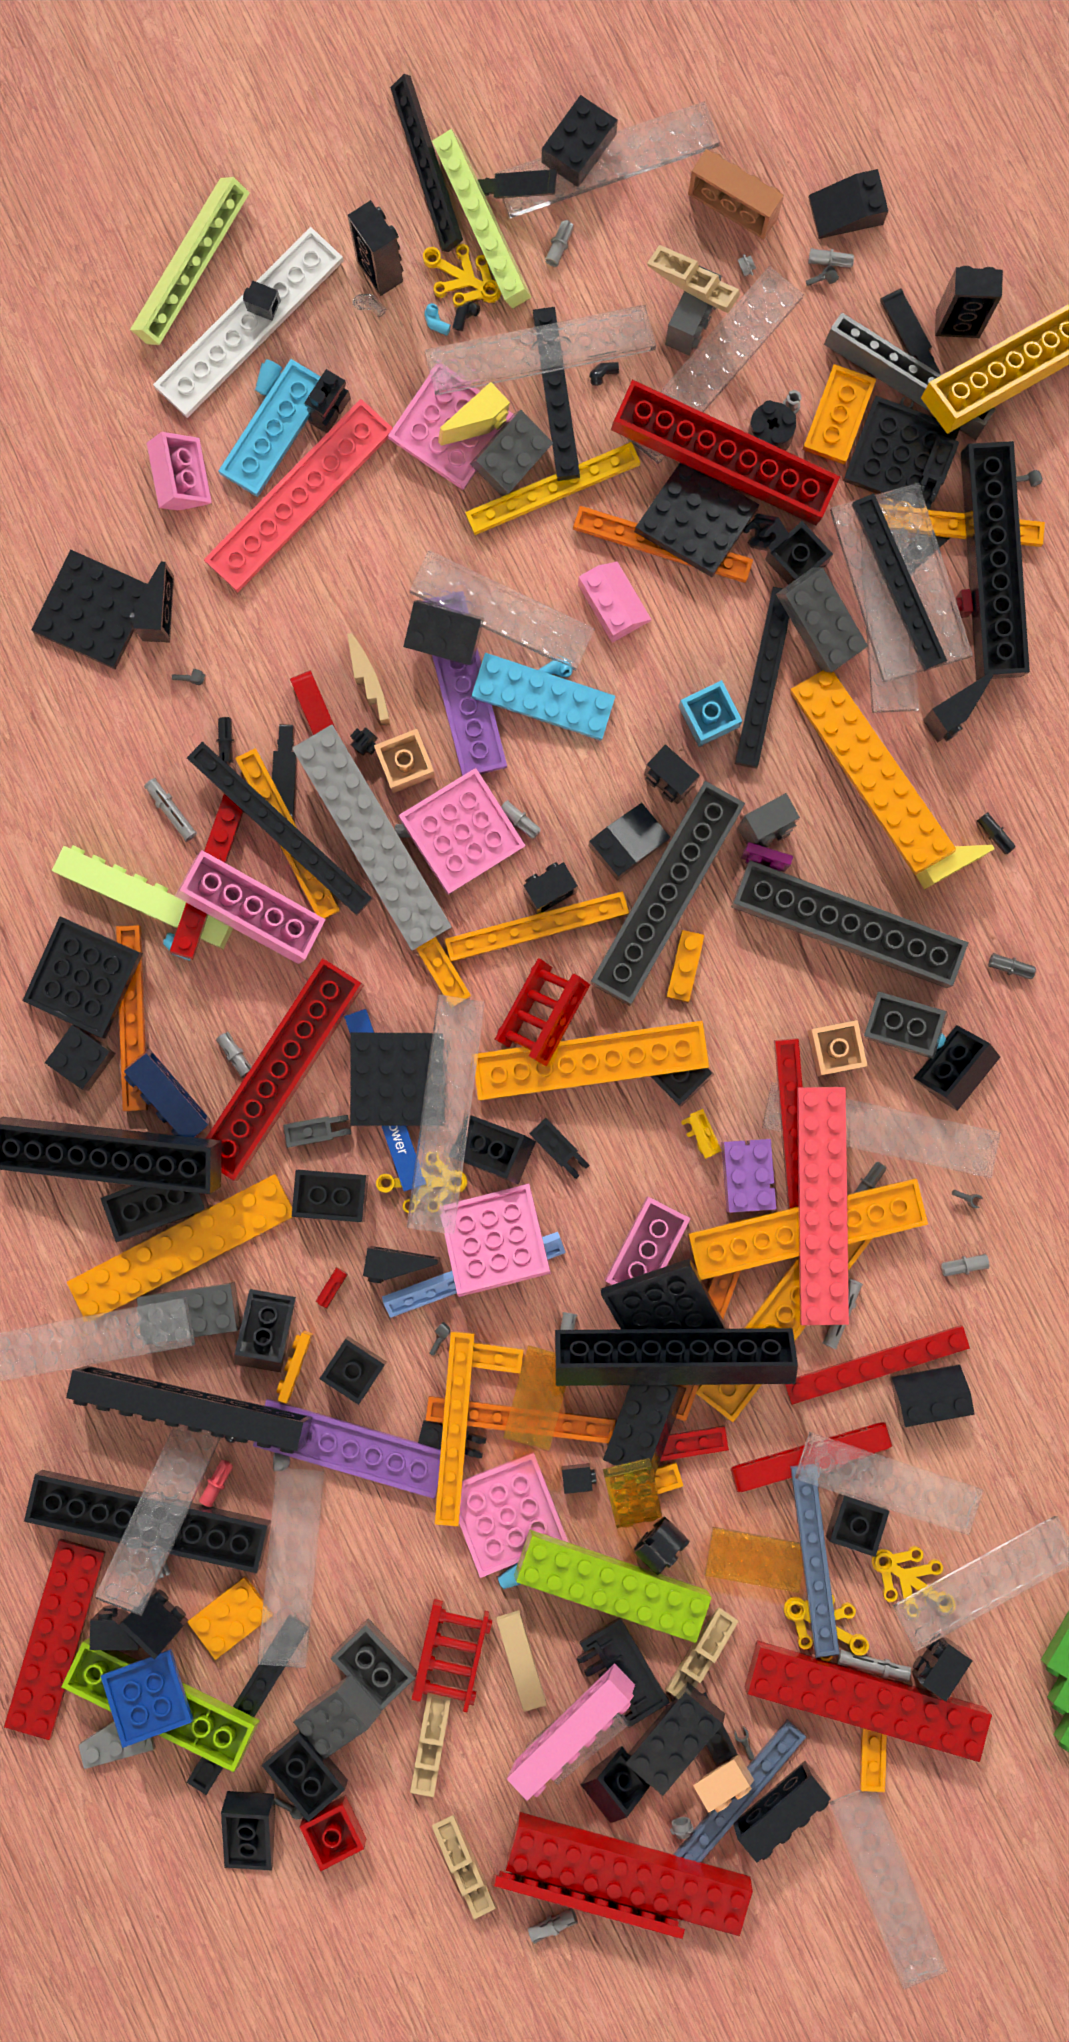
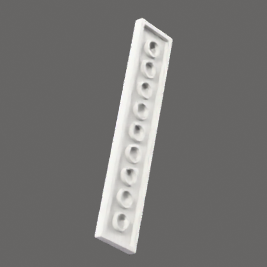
M310 227L256 281L278 290L281 302L273 320L271 321L248 312L242 295L153 384L155 389L188 418L344 261L343 256Z

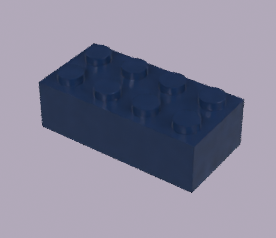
M150 1048L124 1070L126 1081L133 1088L137 1086L142 1092L140 1096L146 1104L154 1105L159 1119L163 1123L168 1122L172 1126L171 1132L173 1135L195 1137L209 1125V1116Z

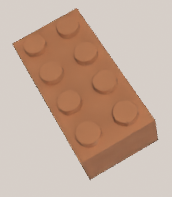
M708 149L704 151L692 170L688 195L763 240L778 219L784 197L777 188L766 185L757 176L746 173L737 164H731L717 152H711Z

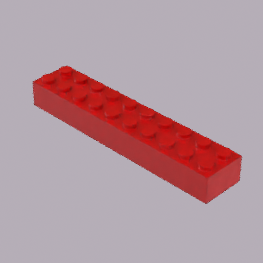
M633 379L611 427V431L816 526L823 518L840 479V476Z
M323 958L205 1138L222 1140L221 1173L233 1181L240 1179L364 987L360 981Z
M758 1640L744 1686L747 1694L977 1762L981 1760L992 1714L984 1706L949 1697L947 1701H944L933 1692L888 1678L884 1679L875 1674L837 1665L834 1662L823 1661L820 1658Z
M519 1812L507 1855L506 1871L736 1936L741 1934L753 1893L751 1876L688 1860L684 1857H677L673 1854Z

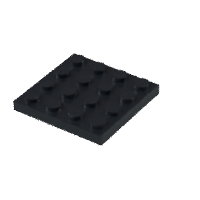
M875 396L843 481L913 508L930 510L933 501L929 500V496L935 484L927 481L925 491L921 497L916 495L922 480L923 470L937 435L940 434L956 440L961 427L947 434L935 417Z
M679 463L635 527L634 532L708 576L713 577L745 527L757 512L760 504L719 480Z
M70 549L31 631L112 669H116L134 632L133 627L130 625L131 613H134L135 604L147 583Z
M60 916L22 1001L98 1037L106 1038L143 953Z
M351 1032L350 1126H444V1033Z
M690 1259L601 1288V1296L620 1329H725V1323Z

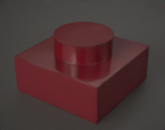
M971 589L961 590L954 599V609L958 612L959 619L968 618L973 612Z

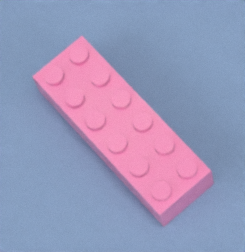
M203 850L195 857L175 895L177 898L297 964L306 959L326 920Z
M614 1663L514 1761L507 1780L527 1801L533 1795L538 1797L546 1788L545 1783L550 1778L554 1781L562 1773V1767L567 1762L572 1764L580 1755L578 1751L584 1745L588 1748L596 1740V1734L601 1729L606 1731L614 1722L612 1718L618 1712L622 1715L630 1707V1701L634 1696L632 1693L635 1684Z

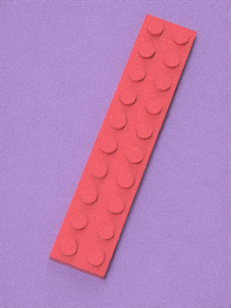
M360 399L204 559L205 563L238 593L388 439V435L393 428Z
M798 1087L800 1325H849L846 1087Z

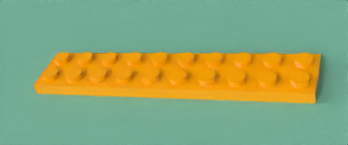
M822 670L790 689L791 695L914 875L956 851L949 837L834 672L830 673Z
M703 1021L560 1041L547 1067L530 1058L528 1055L531 1050L525 1047L472 1054L479 1101L710 1068Z
M273 1174L209 1209L76 1276L66 1283L88 1324L291 1219L292 1204L277 1174Z
M917 1178L847 1195L848 1244L928 1225ZM798 1207L688 1233L696 1270L701 1280L799 1256Z
M873 1238L848 1244V1270ZM799 1256L744 1328H793L794 1341L807 1326L800 1325ZM762 1384L700 1385L696 1394L731 1422H734Z

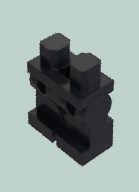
M326 369L304 402L310 414L308 422L325 433L331 430L338 419V414L342 413L351 399L349 390L345 389L346 380Z

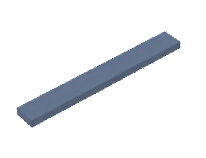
M813 1463L791 1466L814 1654L816 1658L840 1655L815 1465Z
M787 1719L747 1766L754 1778V1782L750 1785L752 1789L749 1793L738 1800L734 1796L731 1798L732 1802L729 1806L718 1813L715 1809L708 1812L673 1855L699 1863L702 1862L804 1741L806 1735Z

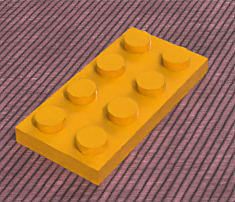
M834 364L802 450L845 465L876 379Z

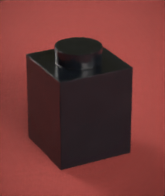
M252 280L250 287H247L243 294V301L248 312L271 321L273 320L281 302L278 290Z
M589 1463L561 1466L564 1494L593 1491L592 1484H597L595 1469L590 1470Z

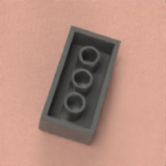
M811 568L776 593L821 671L824 670L825 672L832 673L868 647L823 568Z
M235 1282L137 1297L143 1345L233 1332L241 1328Z

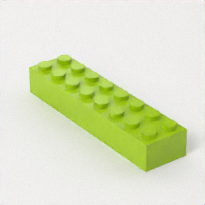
M529 1530L514 1573L517 1583L694 1643L697 1642L712 1598L706 1589L662 1574L657 1575L645 1568L533 1530Z
M90 1638L82 1642L62 1688L111 1712L101 1675L135 1663L138 1660L118 1650H90ZM182 1682L194 1721L159 1734V1736L235 1772L240 1766L260 1720Z

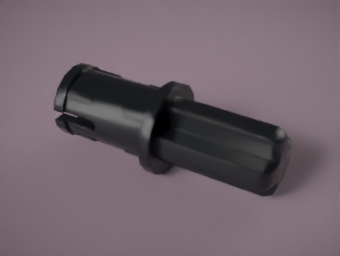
M230 717L218 719V739H216V742L219 744V757L225 763H233L232 743L235 740L232 739V719Z
M989 812L977 820V823L990 836L988 839L992 838L1004 854H1009L1015 849V844L1003 831L1004 827H1000Z

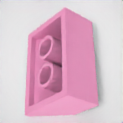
M160 432L147 442L159 508L178 511L212 503L199 438Z
M618 562L598 565L579 576L578 586L612 643L652 620Z

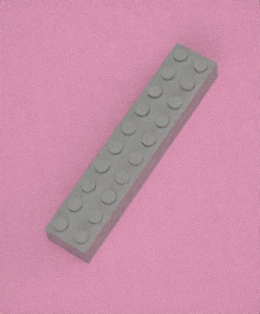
M330 725L294 746L292 749L411 950L416 949L451 928V924L334 726Z

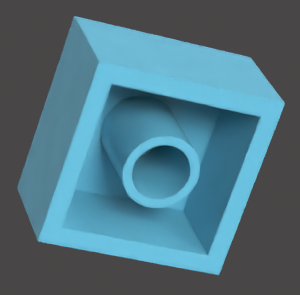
M722 680L680 700L679 709L698 747L739 728L742 723V719Z

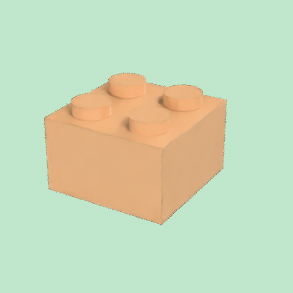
M417 729L374 745L392 793L435 777L434 770Z
M858 1020L808 1031L817 1077L867 1066Z
M738 1754L699 1779L693 1786L708 1812L715 1809L718 1813L729 1806L732 1802L731 1798L734 1796L738 1800L748 1794L752 1789L750 1785L754 1782V1778Z

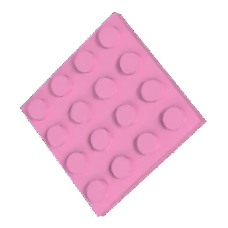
M438 362L389 433L388 439L464 490L476 473V470L470 463L499 430L495 428L488 434L443 446L438 443L440 427L480 392V390ZM508 411L509 414L506 417L507 421L513 415L510 411Z
M476 768L398 815L399 820L447 895L525 847L522 839Z
M529 1184L439 1207L456 1291L459 1297L551 1274Z
M534 1452L462 1480L459 1524L480 1578L518 1563L529 1530L568 1542Z

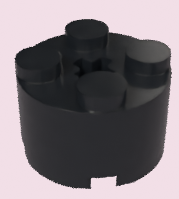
M771 400L765 401L754 411L748 434L786 451L792 442L796 429V415L789 407L782 403Z
M665 1516L659 1519L653 1525L654 1528L649 1533L646 1532L634 1547V1553L657 1575L666 1566L670 1568L678 1559L676 1553L679 1550L682 1551L690 1542Z

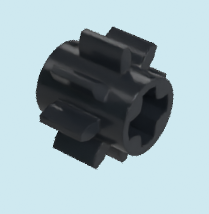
M366 727L362 731L356 728L350 735L351 739L354 740L350 745L362 756L366 752L372 755L375 752L374 745H376L375 742L378 738Z

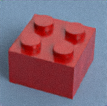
M346 1795L329 1803L309 1822L304 1816L299 1827L320 1871L365 1848L367 1838Z

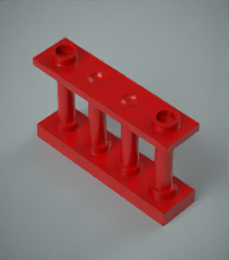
M538 958L535 965L531 968L530 974L502 1026L498 1029L494 1040L507 1048H510L512 1042H515L531 1050L528 1056L547 1067L591 984L576 974H572L569 980L551 973L552 966ZM545 981L564 989L558 1001L539 993ZM535 1001L553 1009L547 1022L529 1014ZM523 1022H527L542 1030L536 1042L517 1034Z
M434 1599L411 1700L421 1702L422 1694L427 1695V1693L464 1701L463 1712L467 1713L469 1705L474 1706L477 1691L473 1690L484 1636L485 1634H490L492 1620L488 1619L489 1611H484L483 1620L446 1612V1609L442 1608L443 1601ZM448 1622L479 1629L480 1633L477 1644L441 1636V1633L436 1632L438 1623ZM438 1645L475 1653L473 1665L468 1667L437 1660L435 1656H431L433 1647L438 1648ZM436 1669L470 1677L467 1691L430 1683V1680L426 1679L427 1671Z

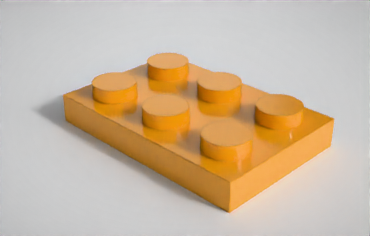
M244 1576L192 1616L187 1623L216 1660L272 1617L274 1613L248 1578Z

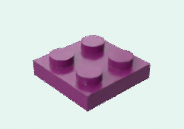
M748 842L743 850L741 859L746 860V864L751 860L777 871L785 872L791 865L793 856Z

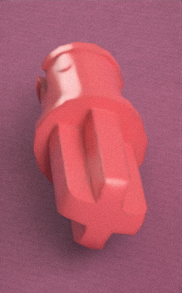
M221 1460L212 1478H208L207 1481L209 1483L201 1498H199V1502L203 1505L212 1507L220 1490L225 1488L224 1483L233 1468L229 1461Z

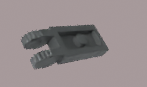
M348 1115L331 1118L327 1116L284 1124L287 1148L350 1135L351 1129L346 1128L332 1132L331 1123H342L349 1120Z

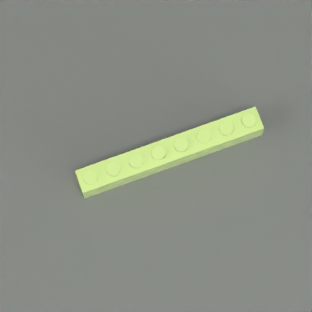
M450 129L432 140L433 145L504 300L513 309L532 297L463 146L453 130Z
M234 177L219 179L130 330L146 344L160 345L250 194Z
M72 845L71 849L63 846L52 869L54 873L178 928L186 902L167 893L168 888L158 883H155L154 886L147 884L148 879L138 874H134L133 877L125 874L127 870L116 864L113 867L105 865L106 860L96 855H93L92 858L85 856V851ZM208 915L200 939L224 949L233 928Z

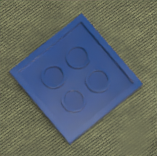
M172 1649L161 1652L155 1660L152 1657H148L101 1675L122 1748L194 1721Z

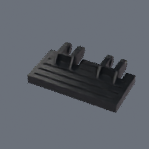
M620 1617L580 1641L584 1653L577 1657L579 1664L585 1663L597 1654L601 1658V1660L585 1669L584 1673L587 1677L606 1667L607 1669L599 1674L600 1678L615 1663L635 1684L632 1693L634 1696L630 1701L631 1705L626 1710L631 1709V1712L623 1716L628 1727L633 1726L670 1703ZM618 1712L612 1719L618 1717L621 1714Z

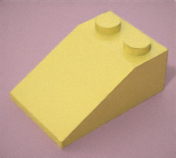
M490 382L440 427L438 443L443 446L488 434L495 428L499 430L507 422L506 417L509 414L510 402Z
M993 845L955 846L956 851L953 854L918 873L916 877L925 890L982 858L995 848Z

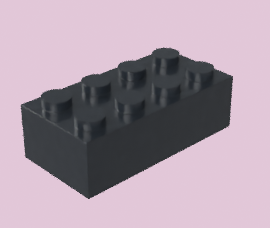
M370 200L347 216L356 261L380 296L403 282L402 272L404 270L400 263L402 258L399 254L400 246L397 242L399 238L398 233L392 225L388 226L382 209L379 206L375 207Z
M971 266L956 267L936 309L935 336L980 338L1002 298L1003 270L995 269L994 267H985L983 269L972 268Z
M135 1185L100 1198L116 1242L125 1241L210 1208L203 1193Z
M630 1385L603 1460L644 1479L654 1478L686 1388L680 1385Z
M687 1682L630 1750L625 1764L664 1796L724 1723L725 1713Z
M806 1761L801 1763L758 1800L733 1824L738 1841L756 1863L761 1859H767L778 1844L787 1842L791 1838L792 1832L798 1827L802 1828L807 1825L810 1817L817 1811H823L828 1806L829 1800H831L825 1784Z

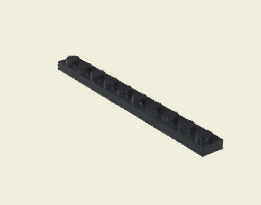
M203 741L187 757L200 772L356 916L372 900L371 896Z

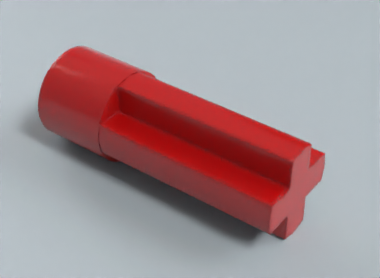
M336 1267L315 1302L327 1309L348 1274Z

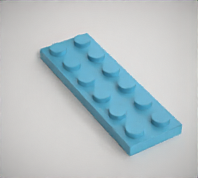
M290 359L218 470L219 474L258 497L307 422L310 414L304 402L321 376Z
M488 653L484 654L471 696L473 699L600 741L603 739L615 700L614 695Z

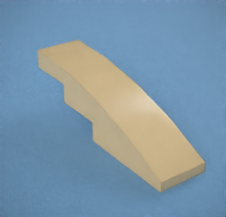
M661 245L658 246L647 263L648 267L671 283L726 313H729L740 296L739 289L721 282L717 274L700 268L698 261Z
M352 633L347 634L356 684L365 683L369 705L377 704L381 725L391 724L386 701L376 673Z
M717 1608L700 1632L697 1642L693 1643L665 1690L676 1696L687 1682L695 1688L698 1683L701 1684L710 1666L716 1662L739 1621L722 1609Z
M520 1611L498 1616V1626L523 1711L546 1706V1698Z
M431 1693L427 1695L410 1793L434 1797L451 1701L449 1697Z
M452 1815L432 1825L449 1870L454 1874L462 1896H465L473 1919L475 1920L496 1909L497 1906L455 1816Z

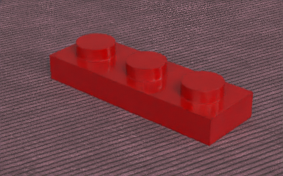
M725 1426L670 1434L660 1461L729 1451Z

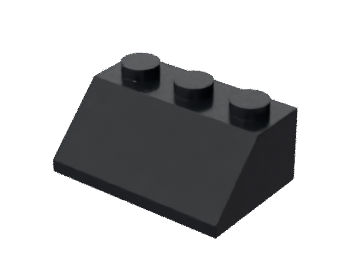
M956 1025L946 1037L944 1045L937 1049L934 1059L929 1058L914 1079L940 1101L958 1111L1000 1059V1055L989 1042Z
M960 1364L891 1377L899 1424L904 1427L975 1415L971 1392Z

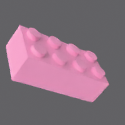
M646 1197L605 1281L613 1285L666 1267L691 1218L650 1197Z

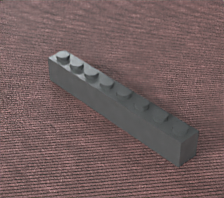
M841 313L831 327L824 345L929 410L921 397L929 382L940 377L941 374L844 313ZM992 408L960 426V431L977 440L996 409Z

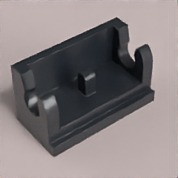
M759 513L754 516L755 518L743 531V533H748L754 528L755 535L747 543L751 548L769 552L776 549L790 536L779 517Z

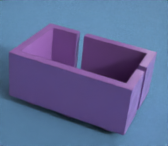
M771 1139L747 1140V1145H745V1141L721 1142L726 1212L775 1210V1188H770V1184H774Z

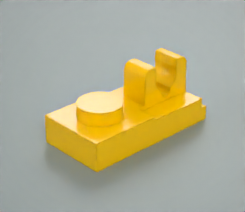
M704 1109L690 1114V1117L681 1121L682 1125L687 1123L692 1125V1131L686 1133L687 1137L696 1135L698 1149L705 1159L722 1151Z

